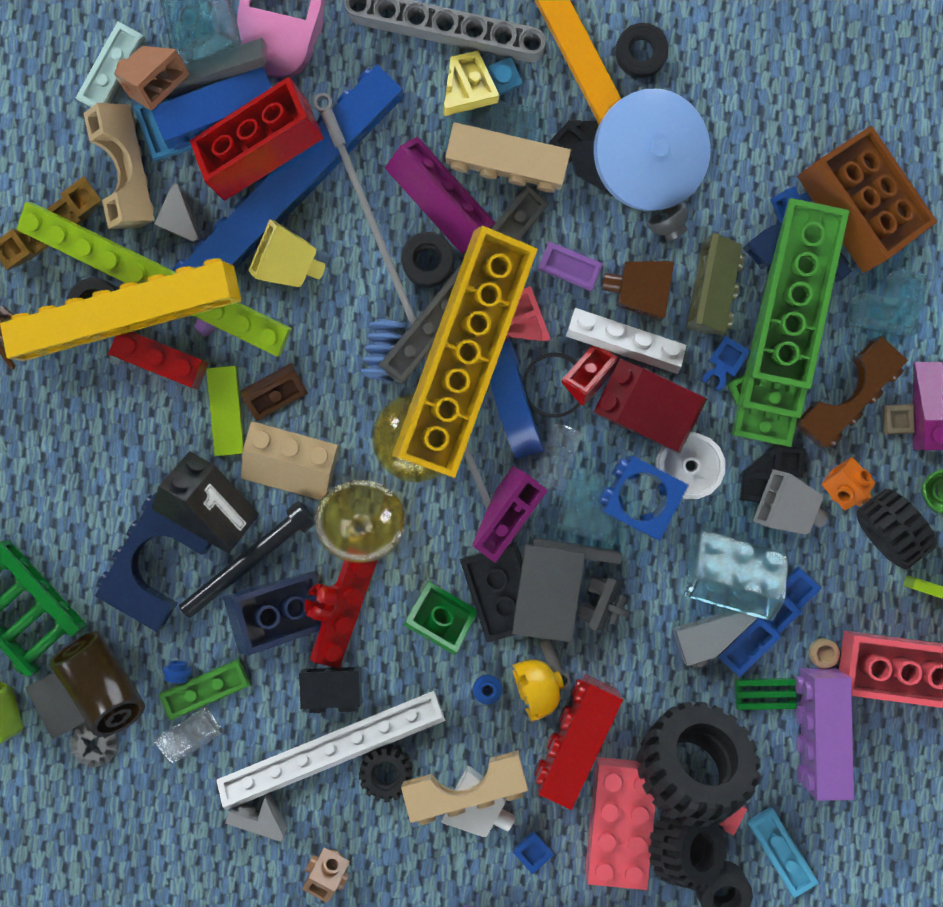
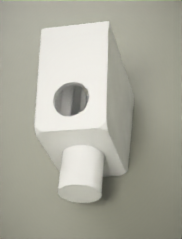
M467 766L455 790L472 788L484 777L472 767ZM506 797L494 800L495 804L487 808L477 809V805L465 808L466 812L458 816L448 817L447 813L442 814L441 822L481 837H487L493 825L508 832L516 816L502 809L506 802Z

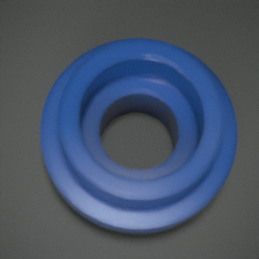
M178 660L170 661L169 665L163 666L162 673L165 674L164 680L171 683H186L193 672L191 667H187V662Z
M482 675L474 682L473 694L480 703L493 704L502 695V684L493 675ZM485 685H490L493 688V692L486 695L482 692V688Z

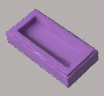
M549 241L537 270L592 292L603 263Z

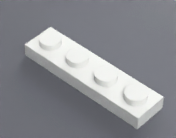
M578 308L574 309L566 337L676 374L679 373L682 367L686 350L685 344Z

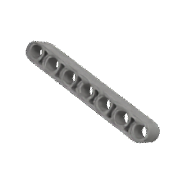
M345 0L344 3L349 19L357 25L474 51L478 50L479 52L508 58L511 56L512 59L529 63L539 61L545 50L546 38L544 33L540 29L413 0ZM357 3H364L366 5L363 11L356 12L352 10L353 6ZM386 9L395 11V14L390 18L381 16V13ZM416 15L424 18V21L418 25L410 23L409 20ZM442 22H449L453 25L448 31H442L438 28ZM477 28L482 34L472 38L468 36L467 31ZM504 34L511 40L506 44H500L495 38ZM528 41H535L539 44V48L528 50L524 44Z

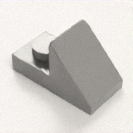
M271 793L266 795L260 813L256 812L254 806L243 803L230 809L225 824L282 842L287 831V826Z

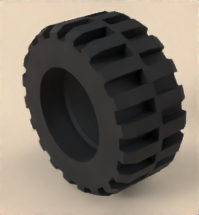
M691 702L681 703L678 707H671L660 716L643 737L640 743L641 748L637 754L638 763H642L637 768L640 779L645 780L642 787L647 795L651 793L654 800L652 803L658 809L663 807L667 811L665 815L674 820L679 817L681 818V823L692 826L695 822H697L699 827H708L712 823L717 825L731 817L755 793V787L759 784L760 773L757 770L761 767L759 756H755V752L758 749L754 740H749L747 736L749 734L745 726L740 727L736 722L737 718L731 713L726 715L723 713L722 708L715 705L709 708L705 702H696L694 705ZM677 743H692L710 754L718 768V786L701 784L684 771L677 756Z

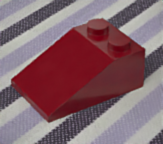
M620 359L593 412L618 427L680 453L707 398L651 371Z

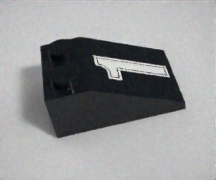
M191 451L186 454L158 486L151 508L228 554L232 552L259 515L215 465Z

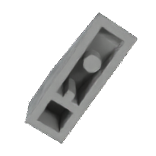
M756 602L674 627L673 631L683 662L687 666L692 665V668L709 664V659L716 658L764 612L763 606Z

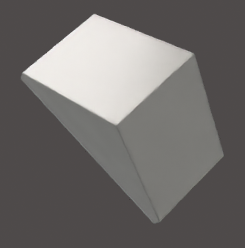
M178 184L172 185L154 224L164 231L197 244L202 237L185 192Z

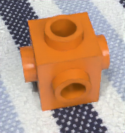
M850 457L833 468L821 485L829 493L832 500L846 511L854 505L857 507L864 505L871 498L870 492L876 482L866 469L862 468L853 457Z

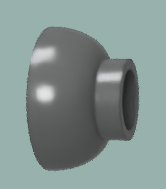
M681 202L676 206L663 210L648 221L647 226L653 233L661 236L664 235L667 241L680 237L688 230L685 225L688 219L686 203ZM667 213L669 218L660 222L659 215Z

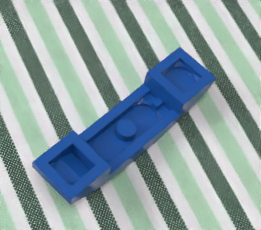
M512 338L504 341L490 384L506 436L515 458L518 459L545 450L537 423H534L518 367L520 365Z

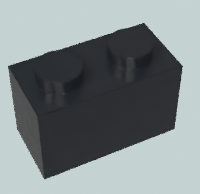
M361 666L302 669L299 673L300 709H309V713L326 712V708H338L339 712H352L356 710V707H360L363 702Z

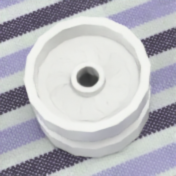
M691 432L680 453L660 446L656 456V468L689 484L682 498L700 499L711 494L721 484L725 475V458L721 448L711 438ZM689 460H693V464L696 465L693 471L686 469V463Z

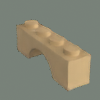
M96 103L84 112L89 141L101 147L109 154L118 173L116 189L110 196L102 200L108 229L142 228L154 221V207L150 202L147 188L148 179L143 169L142 151L137 141L136 123L131 113L130 104Z
M519 750L491 757L486 775L472 788L465 790L450 789L442 785L433 774L404 781L401 790L410 823L418 821L419 825L434 822L438 815L447 813L448 817H454L465 813V808L477 805V809H483L494 805V800L506 797V801L522 798L524 796L523 792L528 791V783Z

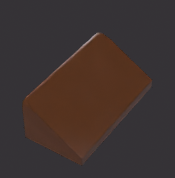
M292 363L240 391L244 403L256 421L308 394Z

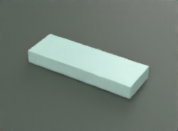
M118 21L79 90L76 99L89 107L94 106L96 103H110L120 85L114 75L117 63L121 59H128L141 47L145 40L144 35Z

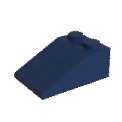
M316 571L223 596L238 653L249 656L320 631L321 621L308 617L304 609L305 599L317 601V596L307 594L312 586L319 584Z

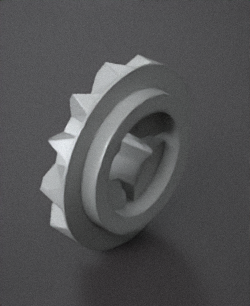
M86 722L74 730L75 732L69 742H71L72 746L71 754L75 755L78 763L85 764L89 768L102 767L113 759L118 749L116 734L100 737L97 743L100 749L95 748L87 753L90 745L87 739L93 740L97 736L92 734Z

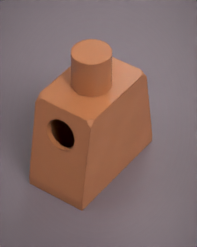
M142 46L128 59L119 60L114 75L130 98L147 109L153 110L190 73L176 49Z

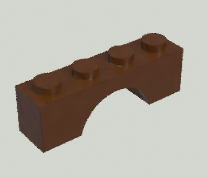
M883 336L873 338L853 359L858 371V383L854 393L848 400L839 405H830L821 401L813 402L802 414L801 418L797 419L796 427L817 447H833L843 437L841 431L848 424L850 426L855 424L863 416L861 410L868 403L873 404L884 393L882 388L888 381L894 382L904 372V369L901 367L908 360Z

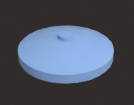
M644 89L623 97L606 112L595 135L594 160L602 183L617 200L634 209L658 211L680 204L697 190L709 166L710 139L704 120L690 102L671 91Z

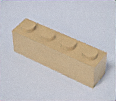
M453 122L445 159L446 164L451 165L450 168L458 172L466 173L468 169L479 171L480 176L488 179H497V176L509 178L508 182L514 185L525 186L526 183L538 185V190L554 193L555 189L561 190L571 149Z

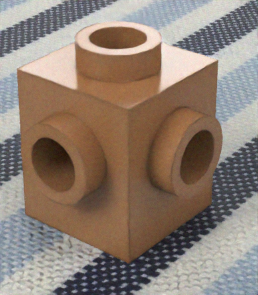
M324 847L318 857L312 855L305 869V872L309 873L302 890L328 903L337 889L340 891L343 889L350 875L345 872L350 861L345 859L338 851L328 850Z

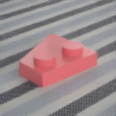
M529 286L523 289L506 338L547 342L551 338L533 290Z

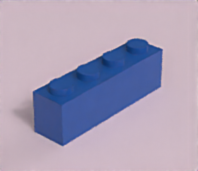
M260 67L161 103L151 111L168 150L172 148L179 150L191 144L189 140L269 90L272 86L264 67Z

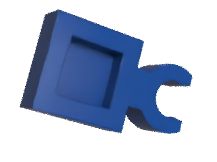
M726 335L723 336L708 360L709 363L714 365V368L704 373L701 382L706 383L710 376H715L718 379V384L714 390L720 391L725 386L726 373L734 377L750 353V350Z

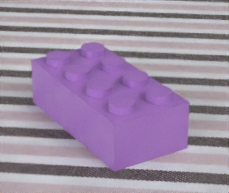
M835 667L828 669L799 668L800 676L795 677V690L797 694H800V706H796L795 715L797 723L801 724V735L796 737L797 751L801 753V765H797L798 782L802 783V786L817 801L854 800L851 677Z

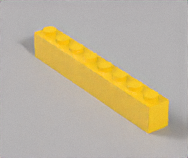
M220 258L204 261V266L181 267L175 270L176 274L150 276L147 278L148 282L140 284L129 282L120 285V289L116 291H96L92 293L91 298L84 300L83 298L68 299L63 306H43L38 308V313L12 315L11 320L0 323L6 356L8 359L26 361L241 302L235 268Z

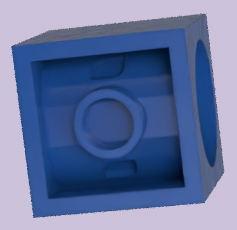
M633 455L627 456L626 459H619L611 474L616 477L612 486H605L597 501L602 504L599 510L660 541L689 484ZM639 473H644L653 478L657 483L656 490L658 496H660V501L653 513L639 515L640 519H634L623 511L622 508H625L621 496H619V491L627 478L632 480L640 477Z

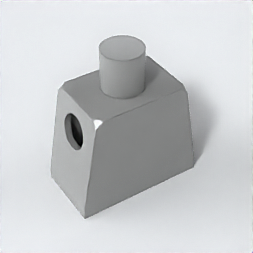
M773 469L753 522L774 529L808 535L813 525L820 528L827 523L829 515L827 511L820 509L823 496L792 474Z

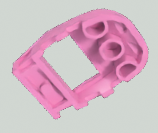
M239 0L235 44L239 46L263 38L267 45V65L263 66L266 74L277 78L295 76L306 68L312 57L315 43L319 34H321L324 23L323 14L326 0H311L306 20L250 7L251 0Z

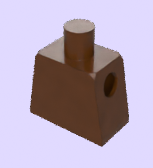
M625 262L622 266L621 275L604 273L602 290L618 293L617 307L661 321L666 315L674 262Z

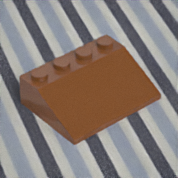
M872 125L797 175V178L815 203L850 210L843 245L863 274L888 260L937 223V220Z

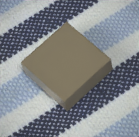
M914 404L882 405L883 435L915 433Z

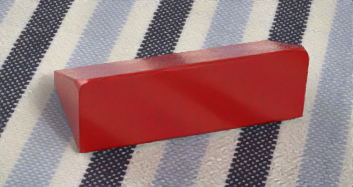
M592 345L564 376L561 383L579 404L585 406L612 375L619 357L605 349Z

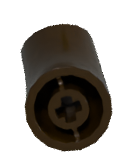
M98 631L89 632L75 639L50 660V668L66 689L94 736L106 737L119 733L132 725L143 714L145 709L143 699Z

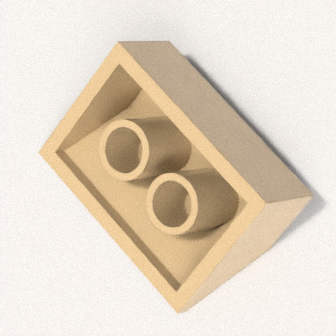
M251 421L243 448L241 479L326 502L341 445Z

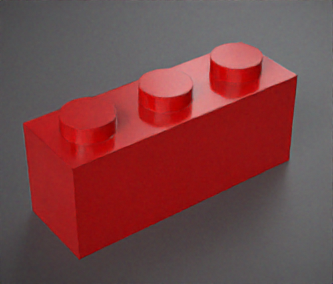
M133 331L115 336L108 353L113 357L198 390L206 373V368H208L210 363Z

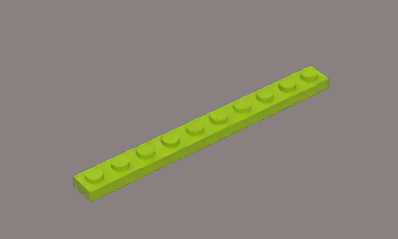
M25 202L16 230L125 283L137 282L140 284L148 282L147 278L153 275L164 274L169 276L176 274L175 271L33 202ZM239 302L192 315L276 357L282 355L292 330L291 327Z

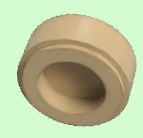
M821 638L815 640L810 645L808 655L814 665L822 669H828L835 666L839 661L840 650L833 641Z

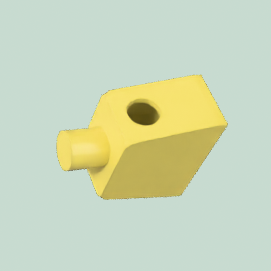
M269 219L248 271L258 280L301 287L306 275L319 280L325 271V263L314 259L316 248L274 220Z

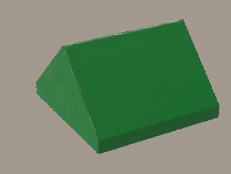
M428 581L403 625L451 654L456 655L477 615L476 608Z

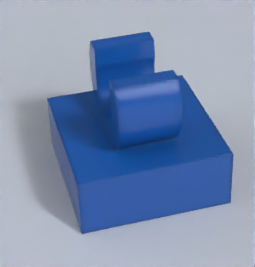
M796 186L770 199L780 223L783 222L789 198L811 202L808 192L799 195Z

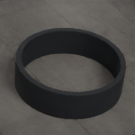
M553 352L541 355L532 361L524 373L522 383L532 410L545 417L559 418L574 412L581 404L577 402L572 409L565 413L549 414L536 408L526 392L528 372L538 361L548 357H560L574 365L577 363L569 355Z

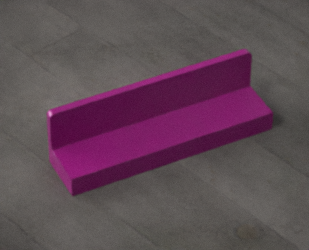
M418 136L402 144L385 166L386 171L460 253L463 254L467 251L474 230L481 226L491 229L495 224L494 220Z

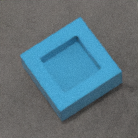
M511 56L486 67L499 96L523 85Z

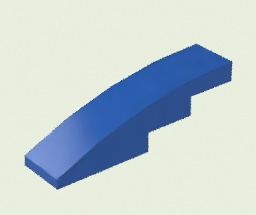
M798 566L762 604L764 612L718 655V658L741 677L782 637L781 632L802 613L801 608L822 589L821 585Z

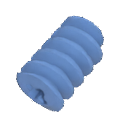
M378 319V321L369 323V327L375 330L376 333L367 334V339L374 344L366 345L364 348L372 356L362 359L370 368L361 369L360 373L371 379L396 383L378 365L394 347L396 340L403 336L397 332L398 329L406 328L407 324Z

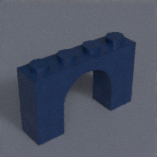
M154 493L153 496L149 495L141 507V510L144 512L139 521L135 520L130 525L126 533L129 538L124 547L119 546L113 554L111 561L114 564L110 571H105L99 578L96 585L99 589L95 596L157 632L164 628L178 603L150 587L142 578L138 564L142 548L150 539L156 536L171 537L201 555L207 553L212 544L152 510L151 508L156 493Z

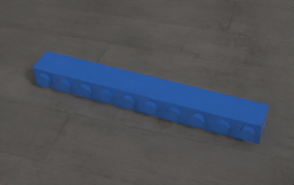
M378 64L372 70L370 68L366 69L359 76L358 84L351 91L348 89L340 95L337 100L338 105L333 109L345 139V148L348 154L404 98L403 89ZM322 115L318 118L317 123L324 139L273 170L269 176L265 175L255 184L256 189L248 197L245 195L240 198L234 206L235 211L228 218H221L213 228L215 231L207 239L202 238L193 248L194 253L187 260L182 259L174 266L173 271L187 266L201 267L204 266V261L220 258L222 261L233 265L236 270L258 248L269 219L281 224L337 167L342 158L338 148H335Z

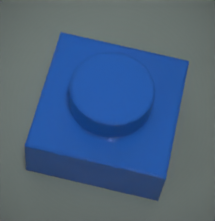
M535 829L512 848L513 853L531 874L536 872L554 856V851Z

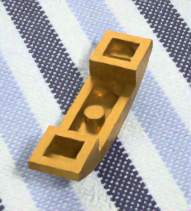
M83 176L61 192L62 198L48 207L47 210L80 225L99 207L102 199L87 178ZM11 229L0 238V262L9 271L39 255L50 246L16 229Z

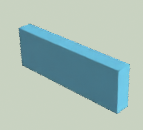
M771 806L746 821L794 899L819 884Z

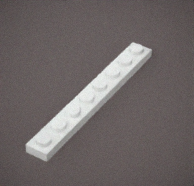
M434 691L217 779L223 808L229 810L446 721L437 694Z

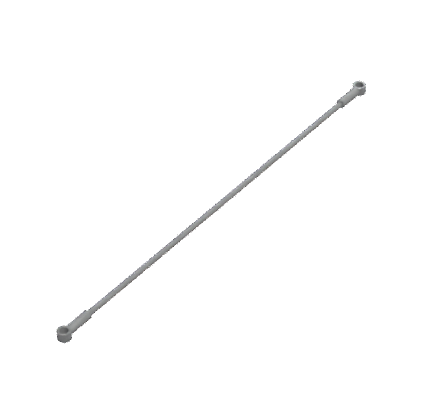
M319 93L314 98V106L321 113L335 148L339 150L409 323L412 325L416 320L345 148V139L332 110V99L326 93ZM319 100H328V106L325 108L319 107ZM428 352L427 355L424 357L425 361H426L427 358H428L429 352ZM467 444L464 456L487 510L491 500ZM540 638L539 644L548 665L553 672L559 671L560 675L566 677L564 688L560 689L564 690L569 686L570 678L563 671L551 640Z

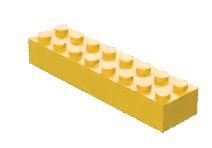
M485 226L474 230L392 456L449 477H456L535 259L537 248Z

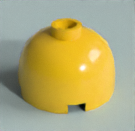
M536 659L512 664L514 669L512 670L521 700H524L525 704L529 705L525 709L529 719L534 722L552 714L558 707L561 699L560 689L564 688L559 671L553 672L547 663Z

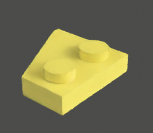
M479 51L451 56L444 101V116L498 103L499 93Z

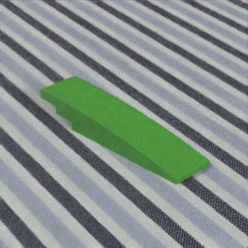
M789 198L759 311L731 435L787 447L792 446L797 418L802 416L807 389H811L850 210Z

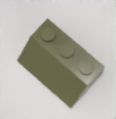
M712 233L702 243L686 329L715 335H723L727 329H731L734 319V312H730L732 300L735 301L739 292V283H736L737 272L742 271L745 261V254H741L742 244L716 233Z

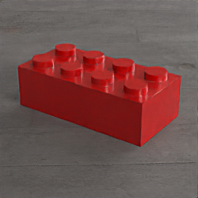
M287 77L189 141L205 183L226 201L324 139V136L307 98L291 78Z
M587 674L584 675L582 680H576L571 691V695L574 696L570 707L565 705L558 720V722H561L558 733L552 732L546 745V748L549 749L545 760L539 759L533 773L536 776L535 783L537 784L538 795L570 810L574 807L623 702V698L617 688Z

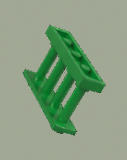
M10 540L0 541V573L4 569H9L16 577V583L0 596V613L23 591H29L36 600L35 605L7 631L0 625V649L11 659L13 668L28 678L41 670L34 661L61 636L65 634L73 637L80 634L88 625ZM43 613H49L55 619L56 626L26 653L15 639Z

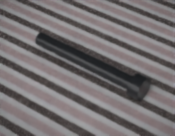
M300 501L286 510L287 518L179 605L183 614L188 618L193 617L297 531L301 530L305 533L317 522L309 510Z

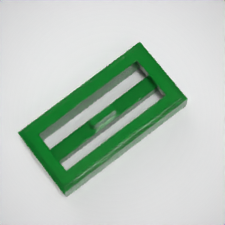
M735 679L736 709H797L795 702L796 679ZM742 686H788V690L742 691ZM788 697V701L742 702V698Z

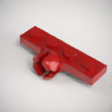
M348 548L335 585L316 584L308 591L307 594L317 596V601L305 599V613L311 619L321 621V628L310 656L312 662L340 668L378 561V557Z

